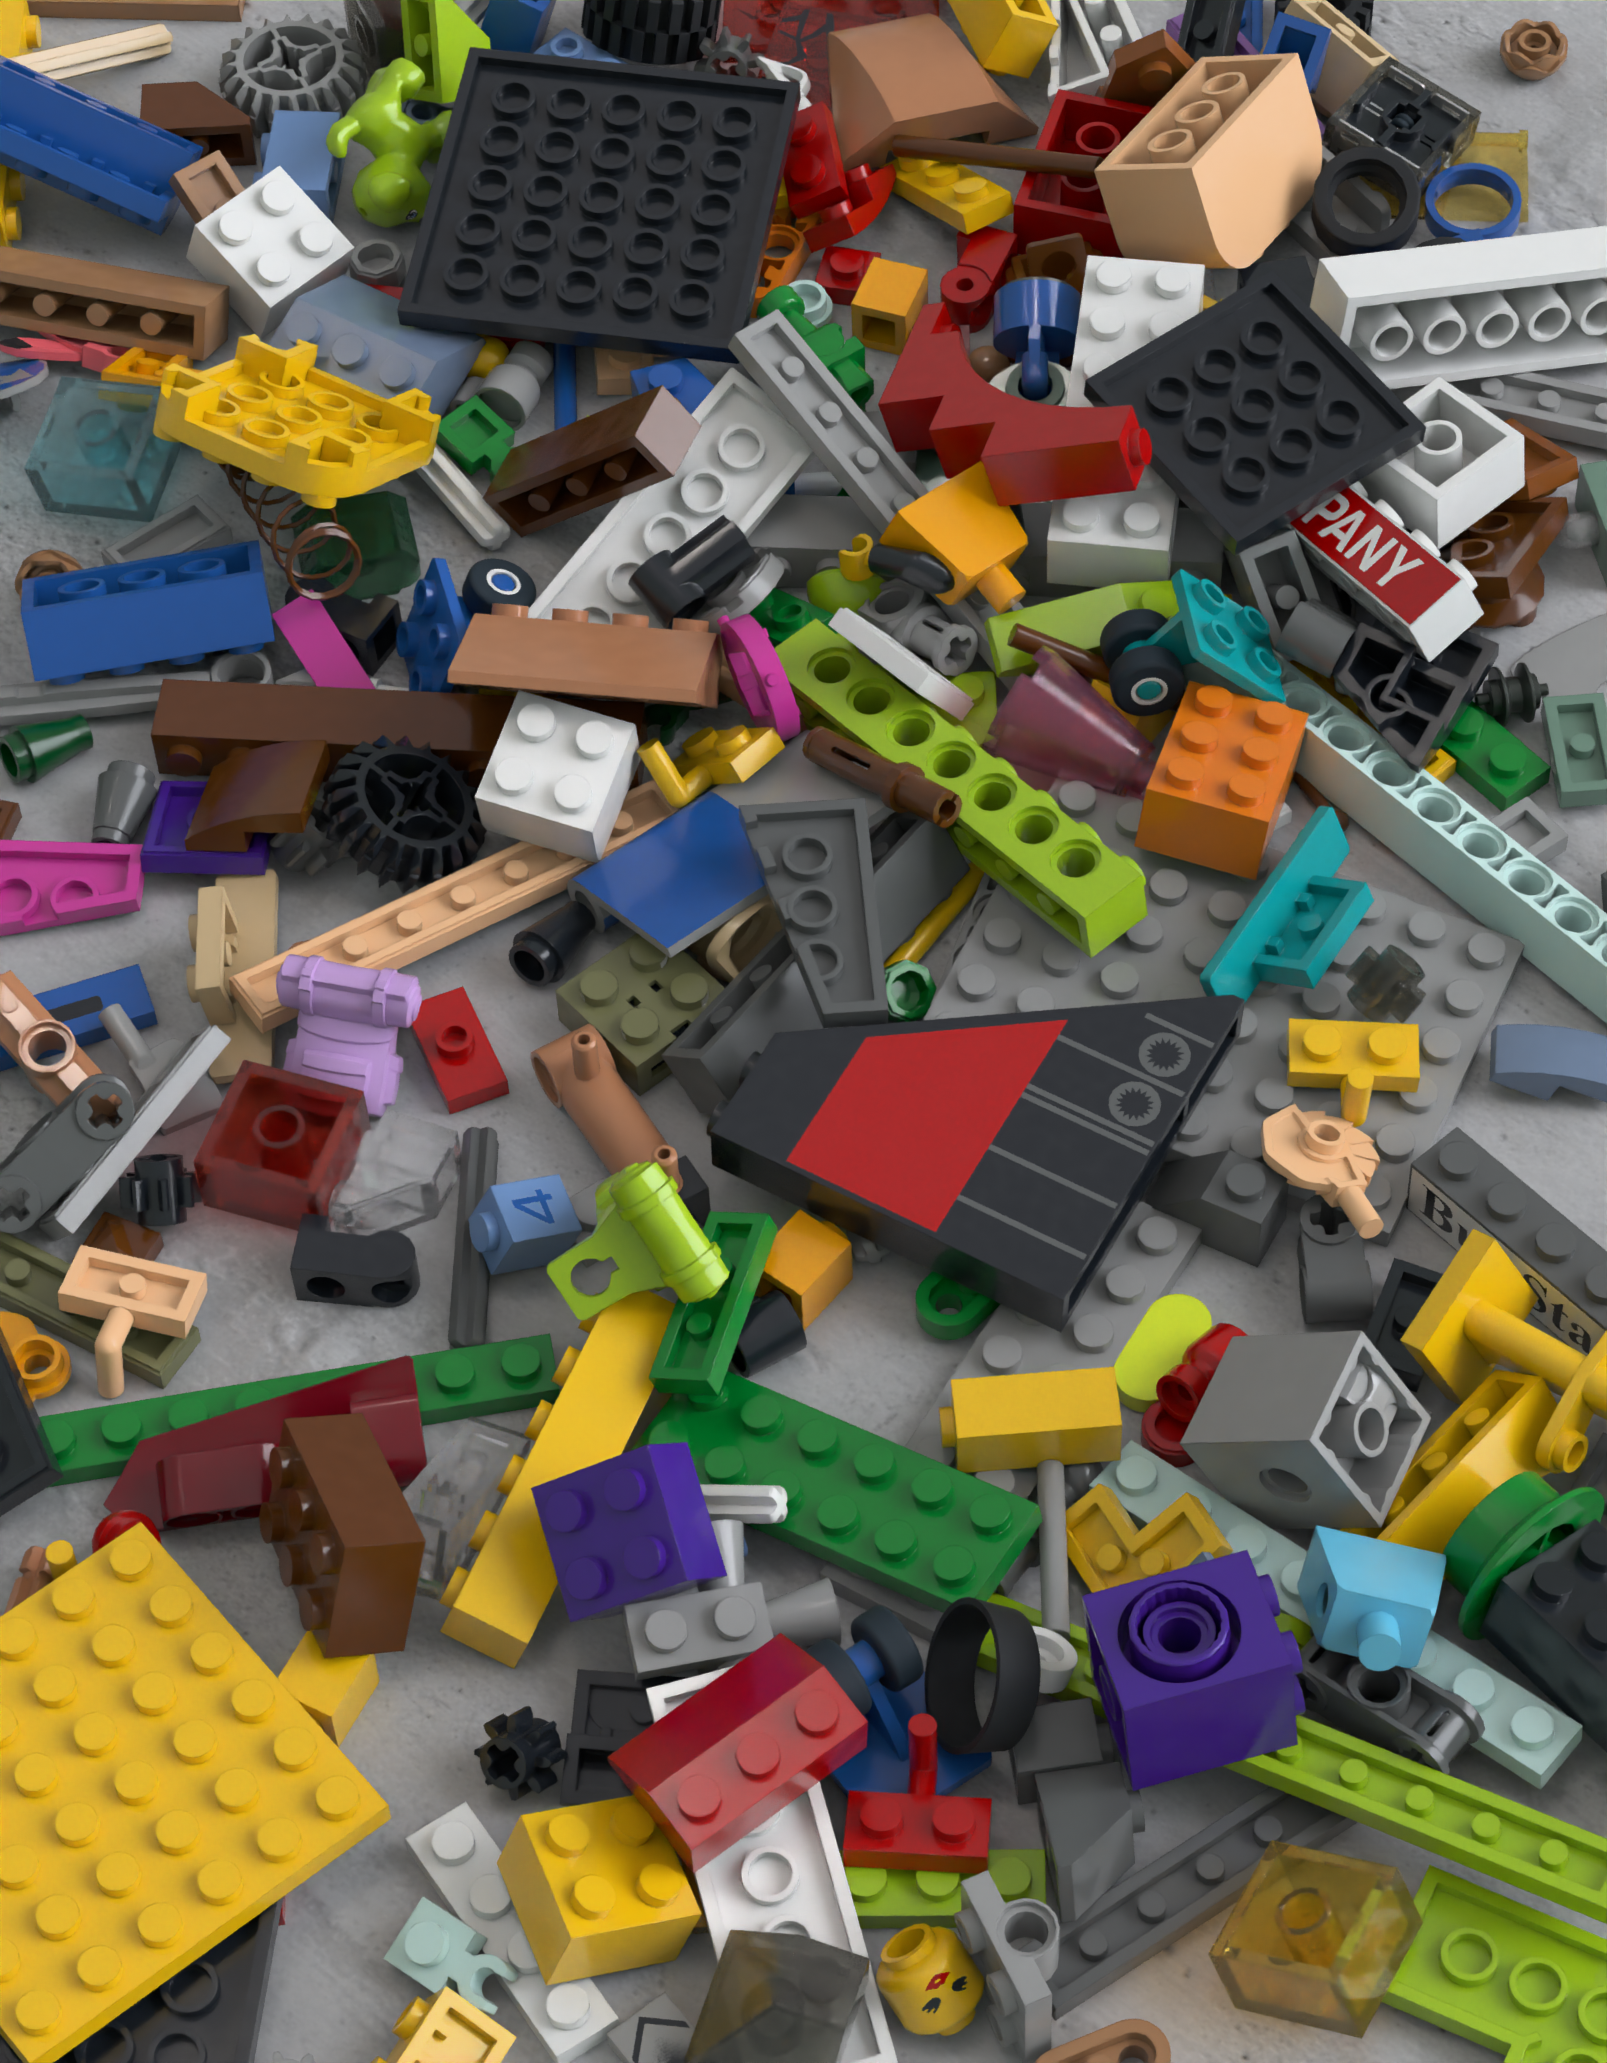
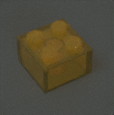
M1271 1840L1208 1955L1236 2009L1362 2039L1423 1921L1398 1867Z

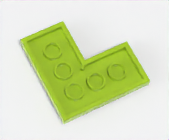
M1429 1865L1377 1977L1372 1998L1506 2056L1504 2063H1607V1939Z

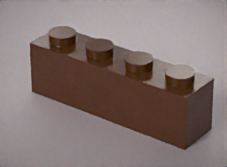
M661 385L510 449L482 499L522 538L674 477L702 426L683 407L681 402Z

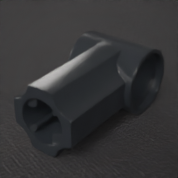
M722 515L671 553L670 550H663L649 558L633 573L628 585L665 629L672 630L673 618H692L706 603L707 595L755 560V552L740 528L733 521Z

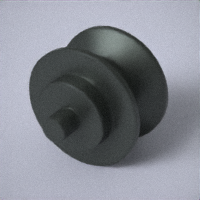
M1520 662L1516 664L1514 675L1504 677L1497 666L1491 667L1488 673V680L1483 682V693L1476 694L1474 699L1476 706L1484 705L1486 712L1505 727L1510 713L1519 712L1526 723L1533 722L1536 709H1539L1541 704V696L1548 695L1549 689L1547 683L1539 684L1536 675L1530 673L1525 663Z

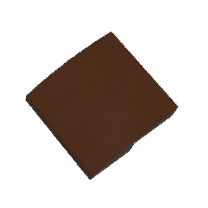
M300 740L266 745L235 755L214 766L184 840L186 851L247 852L254 832L304 833L330 762L327 740Z

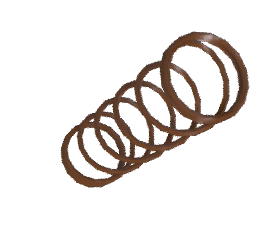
M217 463L226 473L229 485L241 497L244 510L256 522L259 535L271 547L274 560L285 571L289 585L298 595L309 600L326 601L340 596L352 587L360 574L362 557L360 549L352 539L351 534L344 526L337 524L336 510L334 508L327 509L330 512L332 522L318 523L305 529L293 541L290 549L284 548L276 544L277 530H286L302 525L310 520L319 508L313 507L306 517L295 523L280 525L282 519L291 509L304 503L300 499L289 504L278 515L274 524L268 523L261 519L262 505L269 506L283 503L297 492L292 490L279 499L266 501V495L274 487L267 486L260 498L254 499L246 494L247 481L255 482L249 476L251 473L231 464ZM234 478L241 480V489L235 483ZM248 502H250V503H252V504H256V512H255V513H254L253 510L249 507V503H248ZM263 526L271 529V538L264 532ZM325 536L321 542L312 547L300 549L309 541ZM332 536L347 542L348 548L344 559L338 566L326 573L309 575L298 573L292 569L296 555L317 550L325 545ZM353 550L355 558L353 570L347 580L336 589L324 593L309 592L301 588L294 581V577L317 580L333 575L348 562ZM278 551L287 554L285 563L280 558Z

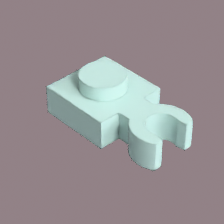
M425 1897L421 1898L383 1958L433 1993H436L445 1986L453 1991L458 1987L459 1995L488 2015H494L498 2007L484 1998L482 1994L484 1980L494 1973L512 1982H515L518 1977L516 1969L508 1962L492 1954L478 1955L487 1941V1937Z

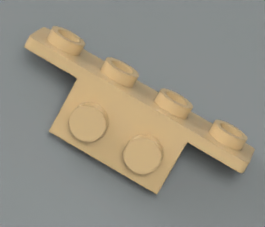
M266 869L265 875L227 874L218 876L215 880V886L198 888L197 914L189 915L188 918L190 943L193 951L196 952V964L188 965L186 970L190 999L193 1003H201L210 1026L216 1025L231 1038V1041L209 1066V1075L214 1084L270 1078L275 1072V1028L262 1034L230 993L229 977L277 956L279 879L274 869Z

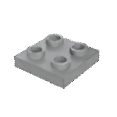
M988 1870L961 1881V1911L954 1914L955 1923L963 1945L984 1977V1989L992 2003L986 2007V2012L998 2042L1003 2048L1013 2044L1022 2063H1035L1042 2054L1051 2050L1052 1993L1046 1981L1052 1977L1058 1967L1060 1926L1056 1914L1048 1905L1039 1900L1022 1898L1005 1904ZM1028 1937L1036 1939L1043 1946L1036 1951L1021 1952L1012 1948L1009 1944L1018 1938Z

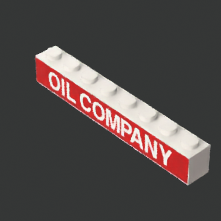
M1359 481L1282 527L1295 530L1304 557L1399 638L1415 645L1416 652L1429 663L1484 614L1472 593L1478 585L1470 572L1456 559H1452L1447 564L1439 558L1441 554L1437 547L1419 529H1415L1411 534L1403 528L1404 523L1399 515L1384 500L1379 499L1375 504L1367 499L1368 493Z

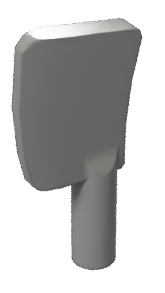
M120 1004L110 1005L99 1014V1020L128 1061L132 1075L143 1092H145L183 1046V1043L179 1039L171 1038L150 1049ZM207 1070L159 1128L164 1136L207 1119L222 1109L223 1098Z

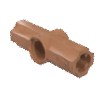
M11 970L0 974V1045L24 1070L30 1085L38 1092L45 1094L57 1107L83 1080L91 1075L103 1072L77 1045L70 1028L62 1022L56 1021ZM58 1049L65 1052V1056L61 1061L54 1065L43 1066L36 1063V1059L40 1054L47 1050ZM96 1094L91 1097L90 1102L93 1108L91 1118L95 1119L102 1113L110 1119L116 1116L118 1112L114 1100L117 1096L112 1094L109 1098L102 1099Z

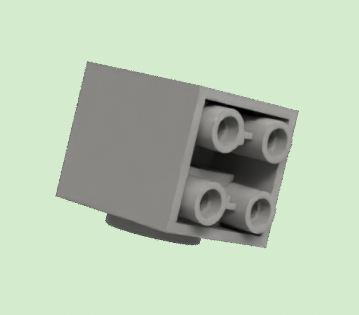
M1362 1330L1234 1336L1196 1409L1180 1445L1227 1501L1272 1529L1315 1528L1316 1525L1327 1528H1381L1431 1417Z

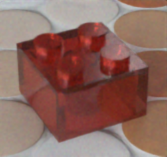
M243 1060L193 1161L204 1206L296 1231L299 1230L302 1213L328 1216L331 1224L372 1137L364 1091Z

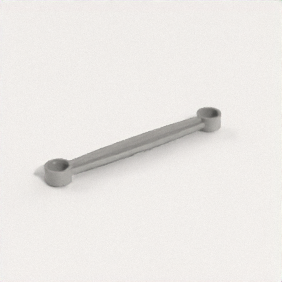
M228 652L214 663L212 670L84 678L79 682L68 685H52L49 681L0 686V726L65 719L77 714H81L84 718L154 711L157 708L163 679L231 682L237 678L249 676L261 679L259 684H274L272 669L269 660L260 652L244 655H233Z

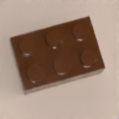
M363 1413L284 1419L279 1447L272 1448L270 1452L269 1473L272 1488L269 1502H264L261 1505L259 1524L264 1542L266 1544L272 1543L278 1556L279 1571L284 1586L292 1587L299 1602L300 1620L304 1630L312 1631L324 1659L404 1651L426 1540Z

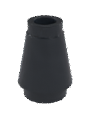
M569 901L564 907L557 909L517 933L513 939V947L509 951V961L516 974L528 984L537 987L545 986L547 983L558 982L565 974L589 934L595 929L596 921L592 912L578 901Z

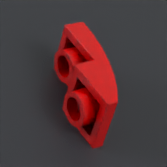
M867 162L844 172L849 198L819 211L822 222L802 232L811 253L857 235L875 220L886 204L895 182L897 173L893 164L871 171Z

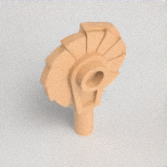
M1296 1104L1290 1105L1267 1117L1262 1123L1260 1133L1262 1155L1267 1165L1278 1174L1286 1177L1288 1184L1308 1190H1315V1195H1321L1332 1208L1341 1206L1362 1238L1369 1239L1378 1235L1383 1229L1384 1223L1364 1194L1366 1187L1368 1188L1372 1180L1374 1171H1377L1380 1163L1379 1156L1372 1146L1374 1140L1362 1131L1354 1128L1353 1122L1339 1117L1325 1115L1326 1111L1302 1112Z

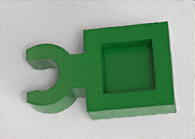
M475 395L440 421L436 443L471 476L484 467L490 473L491 483L510 449L514 448L511 446L514 445L515 431Z

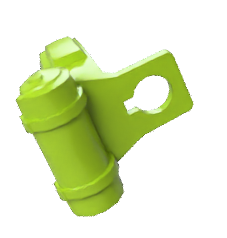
M649 1161L633 1163L626 1166L620 1173L616 1172L599 1184L595 1192L598 1224L593 1234L547 1265V1274L575 1316L581 1321L587 1320L625 1296L639 1291L656 1290L658 1292L671 1287L683 1303L702 1301L705 1298L713 1297L729 1276V1271L720 1258L722 1254L721 1249L715 1241L709 1242L676 1192L678 1184L672 1175L667 1177L657 1162L652 1164ZM612 1257L618 1268L611 1272L609 1285L604 1291L596 1295H586L574 1287L571 1280V1272L578 1262L585 1259H597L603 1262Z

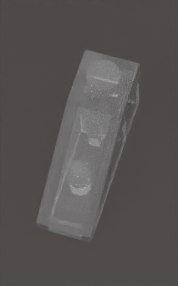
M470 1416L403 1492L426 1540L415 1596L429 1597L440 1601L457 1566L468 1569L477 1552L468 1547V1544L485 1510L497 1513L505 1495L496 1491L513 1455L516 1454L525 1458L530 1449L531 1439L524 1436L523 1433Z

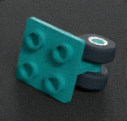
M1183 569L1178 570L1171 577L1179 612L1169 621L1162 614L1154 610L1132 609L1113 617L1102 630L1100 647L1104 662L1110 669L1109 685L1115 704L1128 714L1152 716L1174 706L1181 698L1185 689V678L1181 665L1197 662L1207 666L1260 700L1279 703L1286 701L1280 680L1282 670L1274 657L1269 639L1270 626L1263 615L1251 606L1242 607L1232 601L1212 581L1208 579L1200 581Z

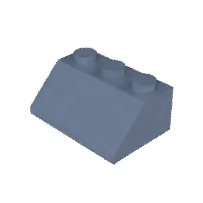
M343 274L296 297L268 345L277 349L288 350L295 347L297 339L318 345L314 367L385 399H390L413 388H417L431 396L429 411L432 414L441 415L442 418L486 341L483 337L474 333L400 325L397 313L399 299Z

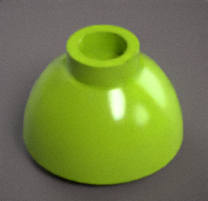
M840 569L825 570L815 574L807 581V597L810 604L834 615L840 607L843 609L847 607L859 615L857 610L864 605L866 599L869 598L870 603L874 601L882 592L879 586L886 581L877 574L866 580L851 581L842 576Z

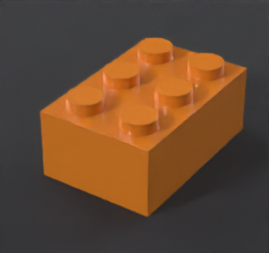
M1189 681L1146 788L1134 847L1256 880L1296 771L1309 713L1289 708L1279 702H1266L1233 693L1217 685H1204Z

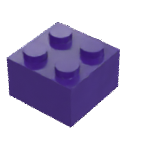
M688 1442L645 1445L531 1488L570 1623L613 1617L622 1614L625 1605L663 1599L727 1576Z

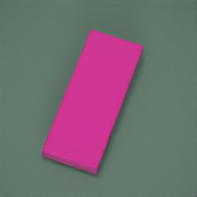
M300 596L272 614V617L316 686L376 689L321 601L309 600Z

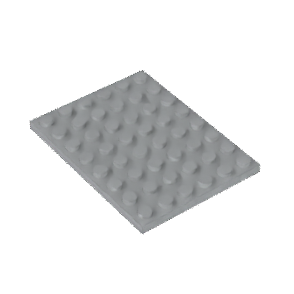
M1060 770L1048 794L1055 800L1060 810L1077 824L1085 822L1092 827L1102 843L1119 857L1127 855L1137 863L1146 879L1144 891L1148 915L1094 957L1090 958L1000 884H997L923 1020L1207 997L1200 983L1201 973L1286 853L1268 847L1257 878L1252 880L1134 847L1143 800ZM1336 872V873L1334 874V876L1332 877V878H1339V879L1359 881V880L1353 879V878H1351V877L1342 875V874L1337 873V872ZM1367 884L1374 902L1314 989L1266 981L1259 982L1244 1004L1240 1036L1164 1161L1170 1162L1231 1150L1267 1165L1262 1155L1260 1134L1262 1123L1267 1117L1290 1105L1296 1104L1302 1112L1326 1111L1325 1115L1341 1118L1340 1089L1287 1086V1027L1289 1018L1418 1024L1420 1080L1417 1092L1372 1090L1366 1121L1361 1126L1356 1127L1374 1140L1372 1146L1380 1159L1378 1169L1374 1171L1372 1180L1368 1188L1366 1187L1364 1194L1382 1219L1384 1226L1378 1235L1366 1240L1387 1247L1406 1208L1411 1163L1435 1145L1522 960L1525 945L1518 939ZM1289 1184L1287 1209L1300 1213L1305 1202L1313 1197L1316 1191Z

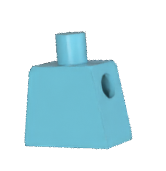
M1316 1525L1297 1582V1589L1317 1644L1326 1650L1359 1657L1361 1663L1373 1671H1386L1394 1666L1409 1669L1417 1667L1436 1613L1447 1561L1446 1555Z

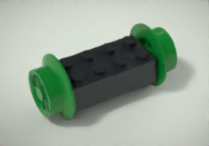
M1523 1472L1494 1489L1459 1525L1442 1553L1446 1555L1447 1560L1443 1577L1465 1597L1458 1618L1460 1632L1470 1640L1486 1638L1568 1717L1583 1725V1731L1607 1753V1529L1600 1524L1605 1505L1604 1498L1593 1487H1580L1560 1495L1536 1472Z

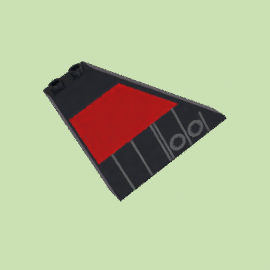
M1222 995L775 1033L762 1054L755 1051L746 1061L739 1078L740 1087L731 1101L722 1100L710 1117L706 1134L711 1137L712 1165L1056 1331L1062 1332L1240 1036L1245 1000L1235 995Z

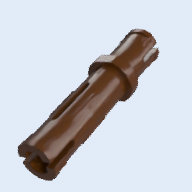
M823 726L815 727L806 736L802 751L809 761L880 796L886 807L898 813L909 811L942 828L949 827L958 818L962 807L960 796L926 778L925 773L920 767L907 761L896 763Z

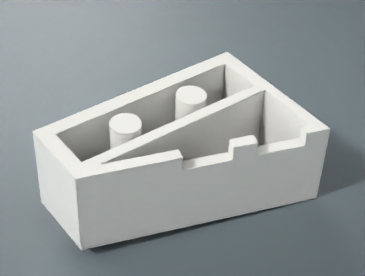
M1051 0V12L1059 26L1052 37V45H1050L1049 49L1051 75L1050 84H1048V100L1050 109L1058 89L1095 96L1098 87L1105 85L1109 75L1108 64L1114 50L1143 38L1126 0Z

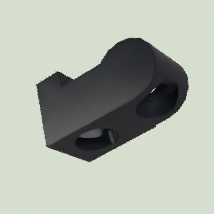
M323 578L296 581L301 588L307 591L313 589L314 592L324 593L335 589L332 583ZM291 586L285 594V605L300 597ZM343 593L338 597L321 601L365 672L370 676H374L396 648L397 629L402 622L398 600L377 593L373 600L367 603Z
M302 1213L290 1265L297 1300L366 1307H396L409 1302L417 1294L420 1287V1273L416 1251L412 1241L406 1235L394 1230H380L369 1236L331 1232L328 1216Z

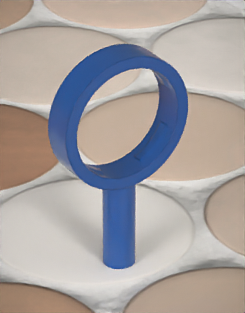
M1463 163L1443 170L1432 179L1425 195L1424 218L1428 229L1436 238L1454 237L1475 230L1457 227L1441 217L1435 207V202L1444 192L1453 187L1466 184L1483 185L1494 189L1507 200L1511 208L1509 214L1501 222L1494 226L1480 229L1484 240L1511 237L1516 231L1520 221L1521 192L1516 182L1504 171L1487 164Z

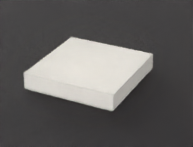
M840 607L828 625L899 680L962 721L973 707L974 703L971 702L973 699L894 638L847 607L845 609Z

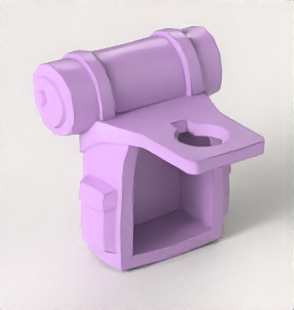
M290 954L286 956L280 971L277 973L276 990L282 1006L299 1009L296 1038L289 1039L283 1067L282 1084L288 1087L287 1099L340 1114L384 1118L387 1106L395 1105L400 1074L403 1073V1058L396 1054L397 1032L399 1027L409 1028L418 1016L422 1003L418 977L401 974L396 969L391 968L377 970L327 961L323 956L318 955L305 957Z

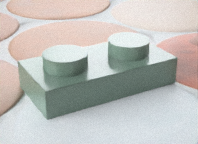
M1604 693L1542 697L1540 713L1559 808L1606 805L1607 707Z

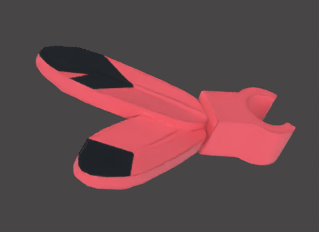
M43 332L38 333L46 339L15 337L0 341V351L15 357L52 361H82V367L98 372L103 371L131 349Z

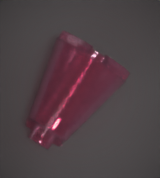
M1043 645L1032 657L1034 661L1040 663L1032 678L1024 673L1020 674L987 732L994 738L983 743L982 749L993 758L1002 757L1011 764L1065 781H1084L1095 790L1125 798L1126 795H1130L1133 791L1142 796L1146 791L1157 763L1152 760L1156 747L1056 651Z

